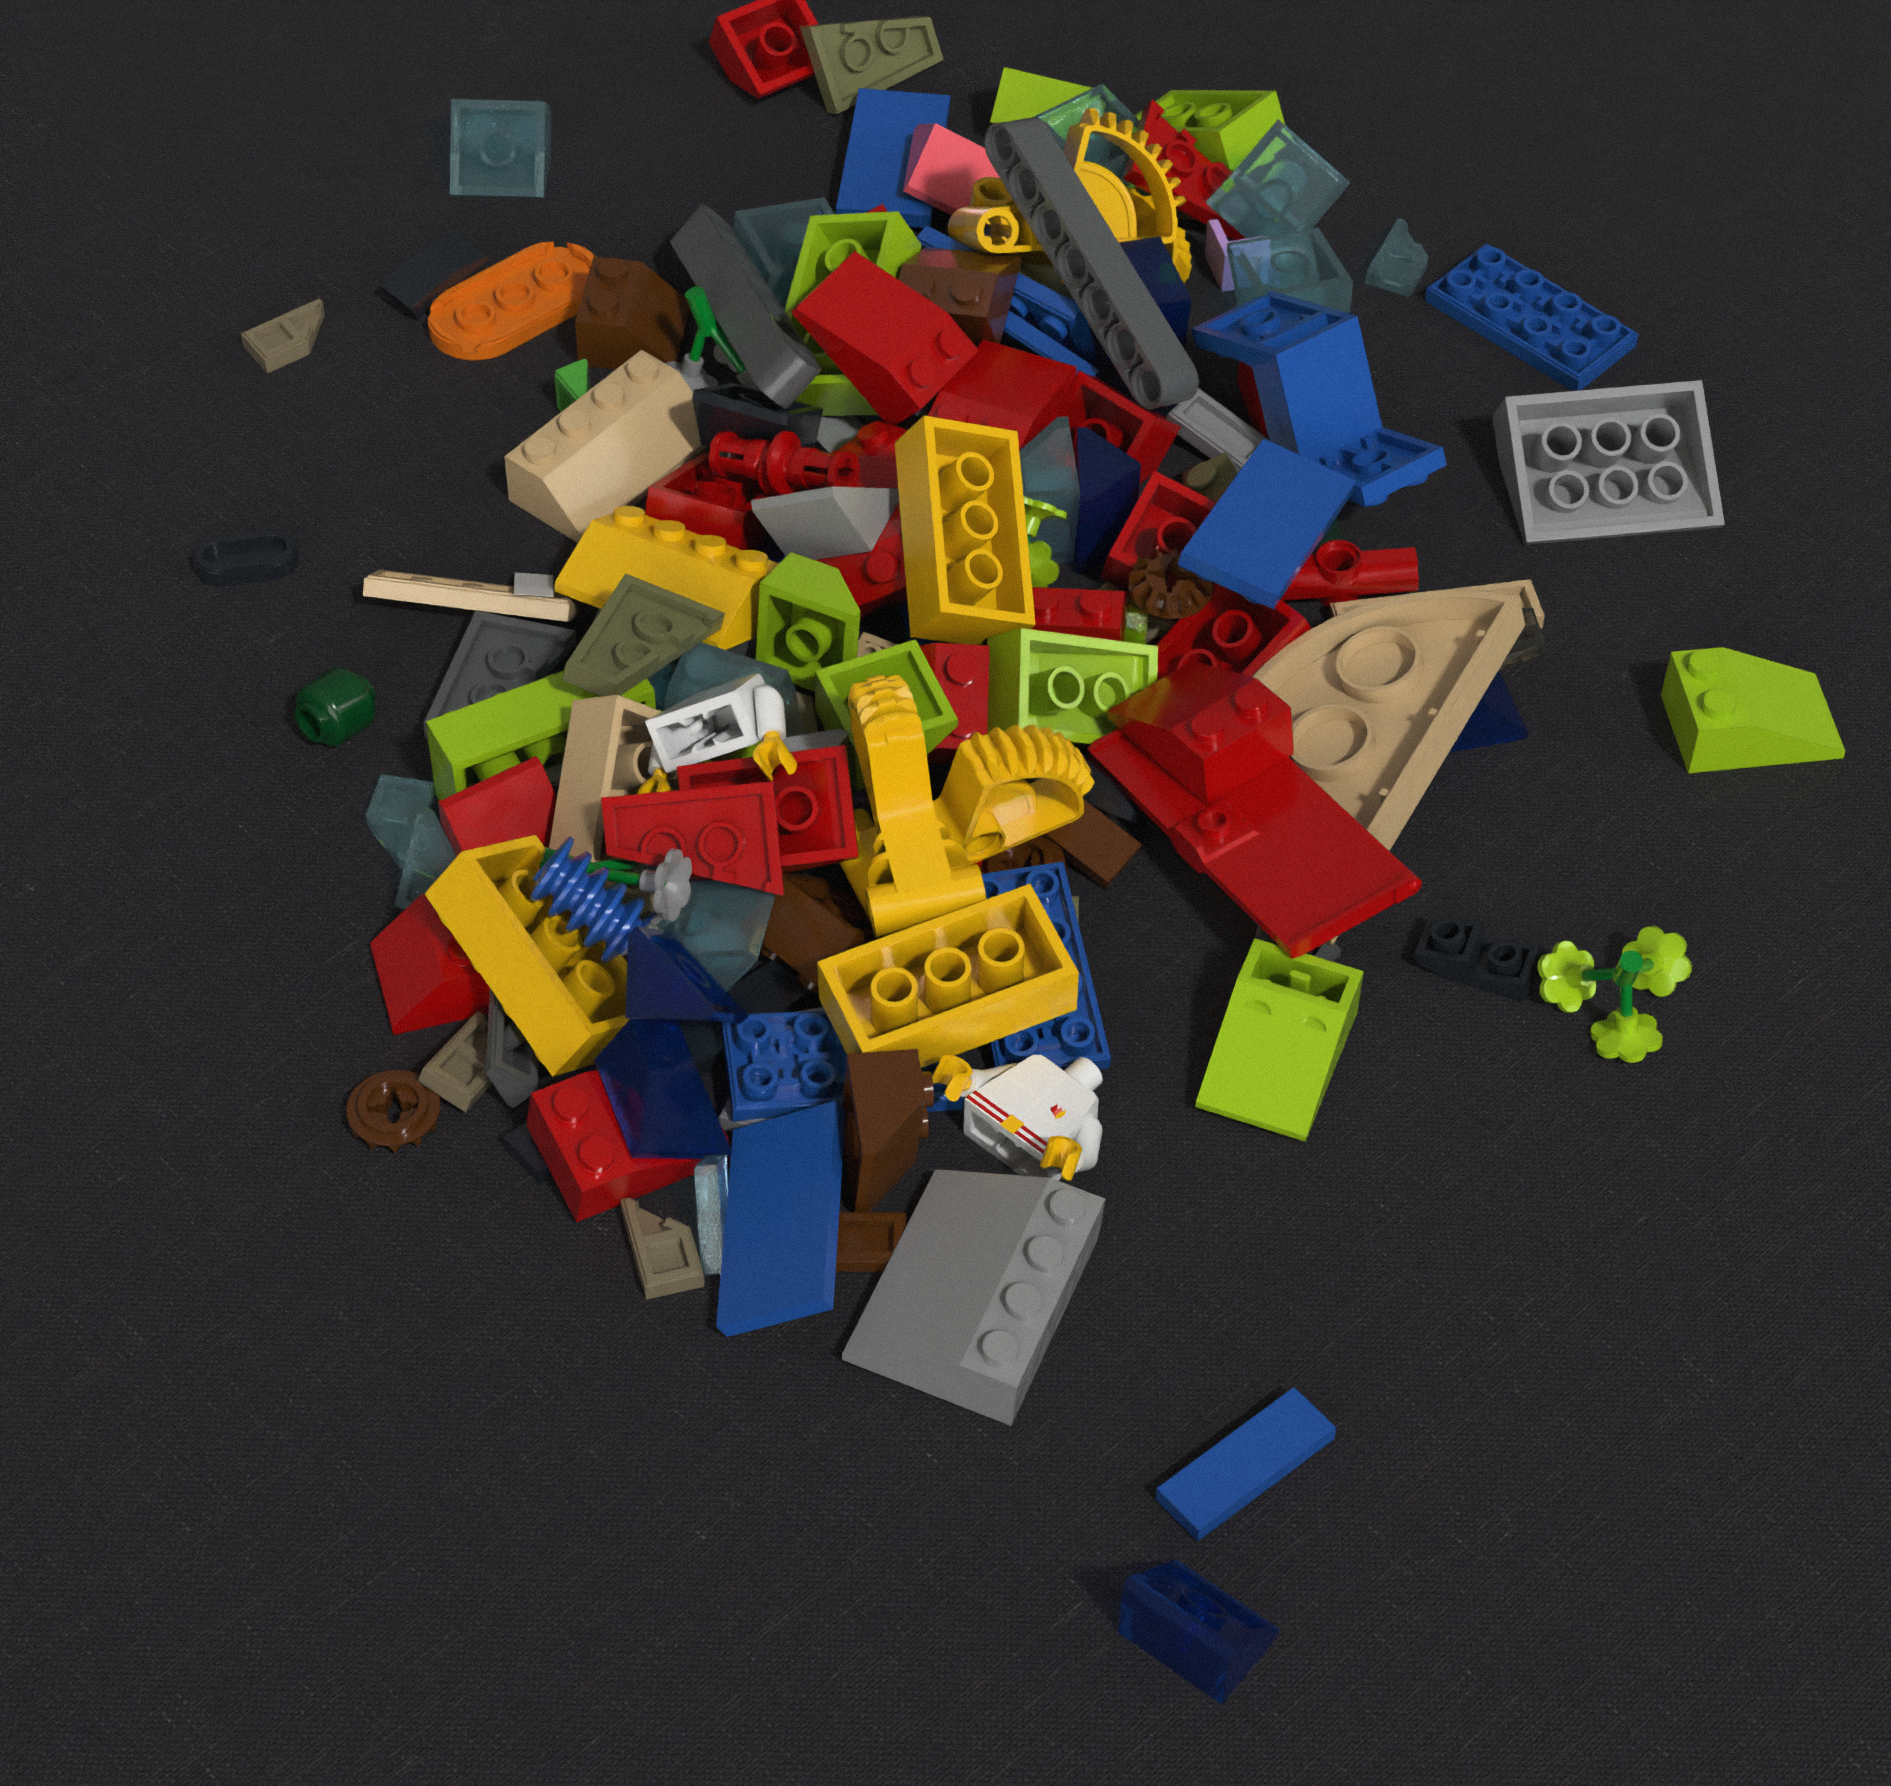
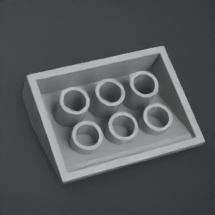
M1702 380L1509 396L1503 399L1492 416L1499 465L1524 545L1722 528L1725 525Z
M935 1169L842 1353V1360L1011 1426L1099 1238L1106 1199L1049 1177Z

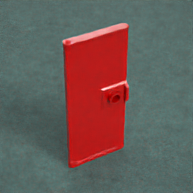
M1119 728L1099 738L1087 747L1088 758L1102 768L1119 785L1123 792L1169 836L1176 852L1198 874L1205 872L1292 959L1303 956L1395 903H1400L1417 893L1422 885L1420 878L1398 860L1289 757L1207 806Z

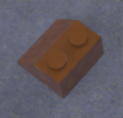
M925 247L903 263L899 280L944 309L974 345H979L983 339L1000 344L1022 261L1020 256Z
M593 257L575 320L578 361L586 359L588 367L616 370L640 350H643L664 363L670 361L679 362L691 316V310L686 298L642 261Z
M783 873L785 896L764 892L743 929L760 941L757 948L762 954L781 964L788 963L799 972L797 980L809 990L819 994L817 961L885 936L877 938L874 936L871 922L858 898L835 880Z
M918 1049L847 1054L841 1107L846 1111L843 1149L853 1212H870L915 1164L919 1139L928 1138L929 1124L926 1107H933L934 1088L931 1072H921Z

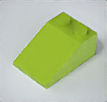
M1171 90L1155 101L1165 110L1161 115L1162 118L1179 133L1185 128L1197 139L1193 146L1211 163L1222 162L1242 182L1246 180V174L1257 166L1271 162L1274 159V154L1290 143L1276 91ZM1143 110L1129 119L1133 123L1132 134L1137 132Z
M1019 628L988 637L987 645L990 646L987 734L996 727H999L1004 732L1011 725L1017 724L1023 729L1028 725L1035 724L1038 729L1050 727L1053 733L1061 732L1066 739H1070L1075 748L1077 747L1080 751H1087V747L1094 741L1118 729L1108 719L1107 711L1157 682L1158 646Z
M1724 647L1674 651L1670 653L1661 697L1688 773L1844 758V746L1815 673Z

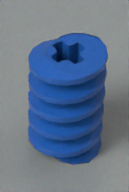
M569 836L533 876L532 879L536 883L530 899L535 903L551 895L553 900L548 911V915L551 918L569 910L571 914L565 930L571 933L586 925L589 928L583 942L586 948L602 940L606 942L600 959L605 964L621 955L653 919L656 912L641 920L639 916L644 906V900L641 897L623 904L622 899L627 889V885L623 881L605 889L604 885L609 875V869L604 866L588 874L586 871L592 854L586 851L571 859L569 854L574 839Z

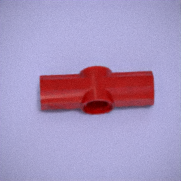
M1346 540L1328 541L1319 547L1316 554L1310 555L1281 600L1316 598L1323 606L1329 608L1330 603L1358 600L1360 595L1418 591L1419 575L1416 548L1360 551L1355 544Z

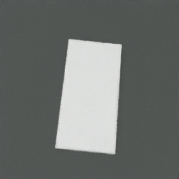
M514 572V594L554 597L553 575Z

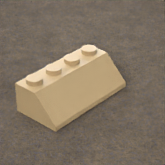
M643 350L636 353L504 456L509 501L577 543L593 519L610 514L619 506H635L648 495L649 486L683 466L706 448L700 442L692 402L693 392L680 372Z
M619 695L573 700L549 844L550 849L557 850L571 836L574 839V843L569 855L576 857L588 851L592 854L591 862L619 859L618 857L606 854L601 798L637 794L642 784L652 777L648 773L653 740L645 721L662 711ZM677 770L675 777L668 781L675 790H679ZM632 869L621 870V871L633 872ZM606 881L604 888L608 889L618 882ZM626 884L627 889L622 899L623 904L641 897L644 900L641 914L648 910L651 912L655 911L653 893L642 892L639 886ZM662 919L654 926V932L647 939L656 941L666 940L668 921Z

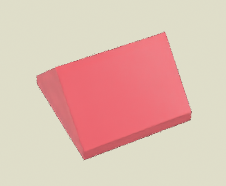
M936 123L918 124L914 129L903 188L904 192L952 216L958 209L969 206L972 187L976 180L983 177L1000 178L989 161L984 147Z

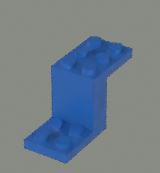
M1269 291L1191 328L1196 347L1216 353L1219 357H1229L1244 362L1247 366H1252L1270 442L1357 480L1353 493L1348 499L1349 501L1355 502L1362 507L1379 505L1388 499L1389 494L1405 486L1421 484L1428 479L1429 474L1447 465L1442 446L1382 427L1357 315Z

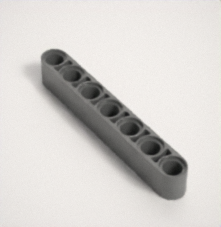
M1037 117L992 124L985 134L984 141L985 152L989 161L1136 402L1145 409H1155L1192 399L1198 390L1199 384L1198 373L1194 364L1047 125Z
M700 204L673 236L670 243L695 285L704 289L715 318L756 385L771 400L781 407L788 409L822 369L733 229L715 211L704 204Z

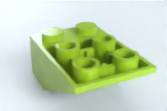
M1254 938L1236 980L1195 1107L1306 1142L1356 1018L1364 971L1309 954L1292 959L1279 945Z

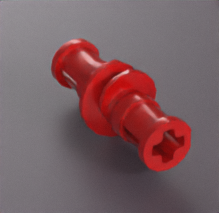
M720 431L714 436L710 444L708 462L711 471L715 475L728 477L732 474H739L753 480H758L759 486L766 495L791 494L800 492L802 488L856 487L860 477L859 460L855 453L841 450L833 454L821 452L817 448L801 447L800 439L795 432L781 431L774 437L772 442L758 438L753 440L742 439L731 431ZM719 452L731 453V457H722L719 455ZM838 470L848 471L849 475H838Z

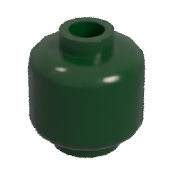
M334 667L298 691L294 711L297 725L302 733L313 742H321L327 746H340L373 723L376 714L374 688L364 676L356 674L347 668Z

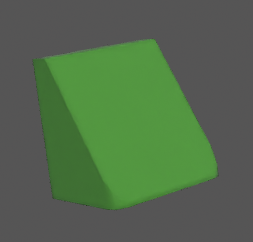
M581 359L555 370L557 408L562 412L590 390L588 361Z

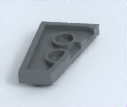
M475 610L423 723L425 738H428L426 721L547 676L577 645L576 630Z

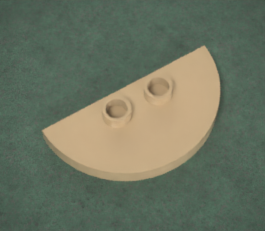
M1435 590L1382 599L1347 611L1305 632L1282 648L1252 676L1257 678L1291 707L1294 754L1289 758L1389 851L1524 629L1525 621L1520 597L1479 590ZM1338 936L1324 944L1333 946Z

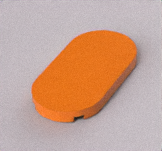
M554 242L537 243L515 253L447 289L434 299L430 306V315L428 317L431 341L443 353L463 360L491 359L509 352L577 315L592 260L596 256L590 250L580 245L567 243V248L555 247Z

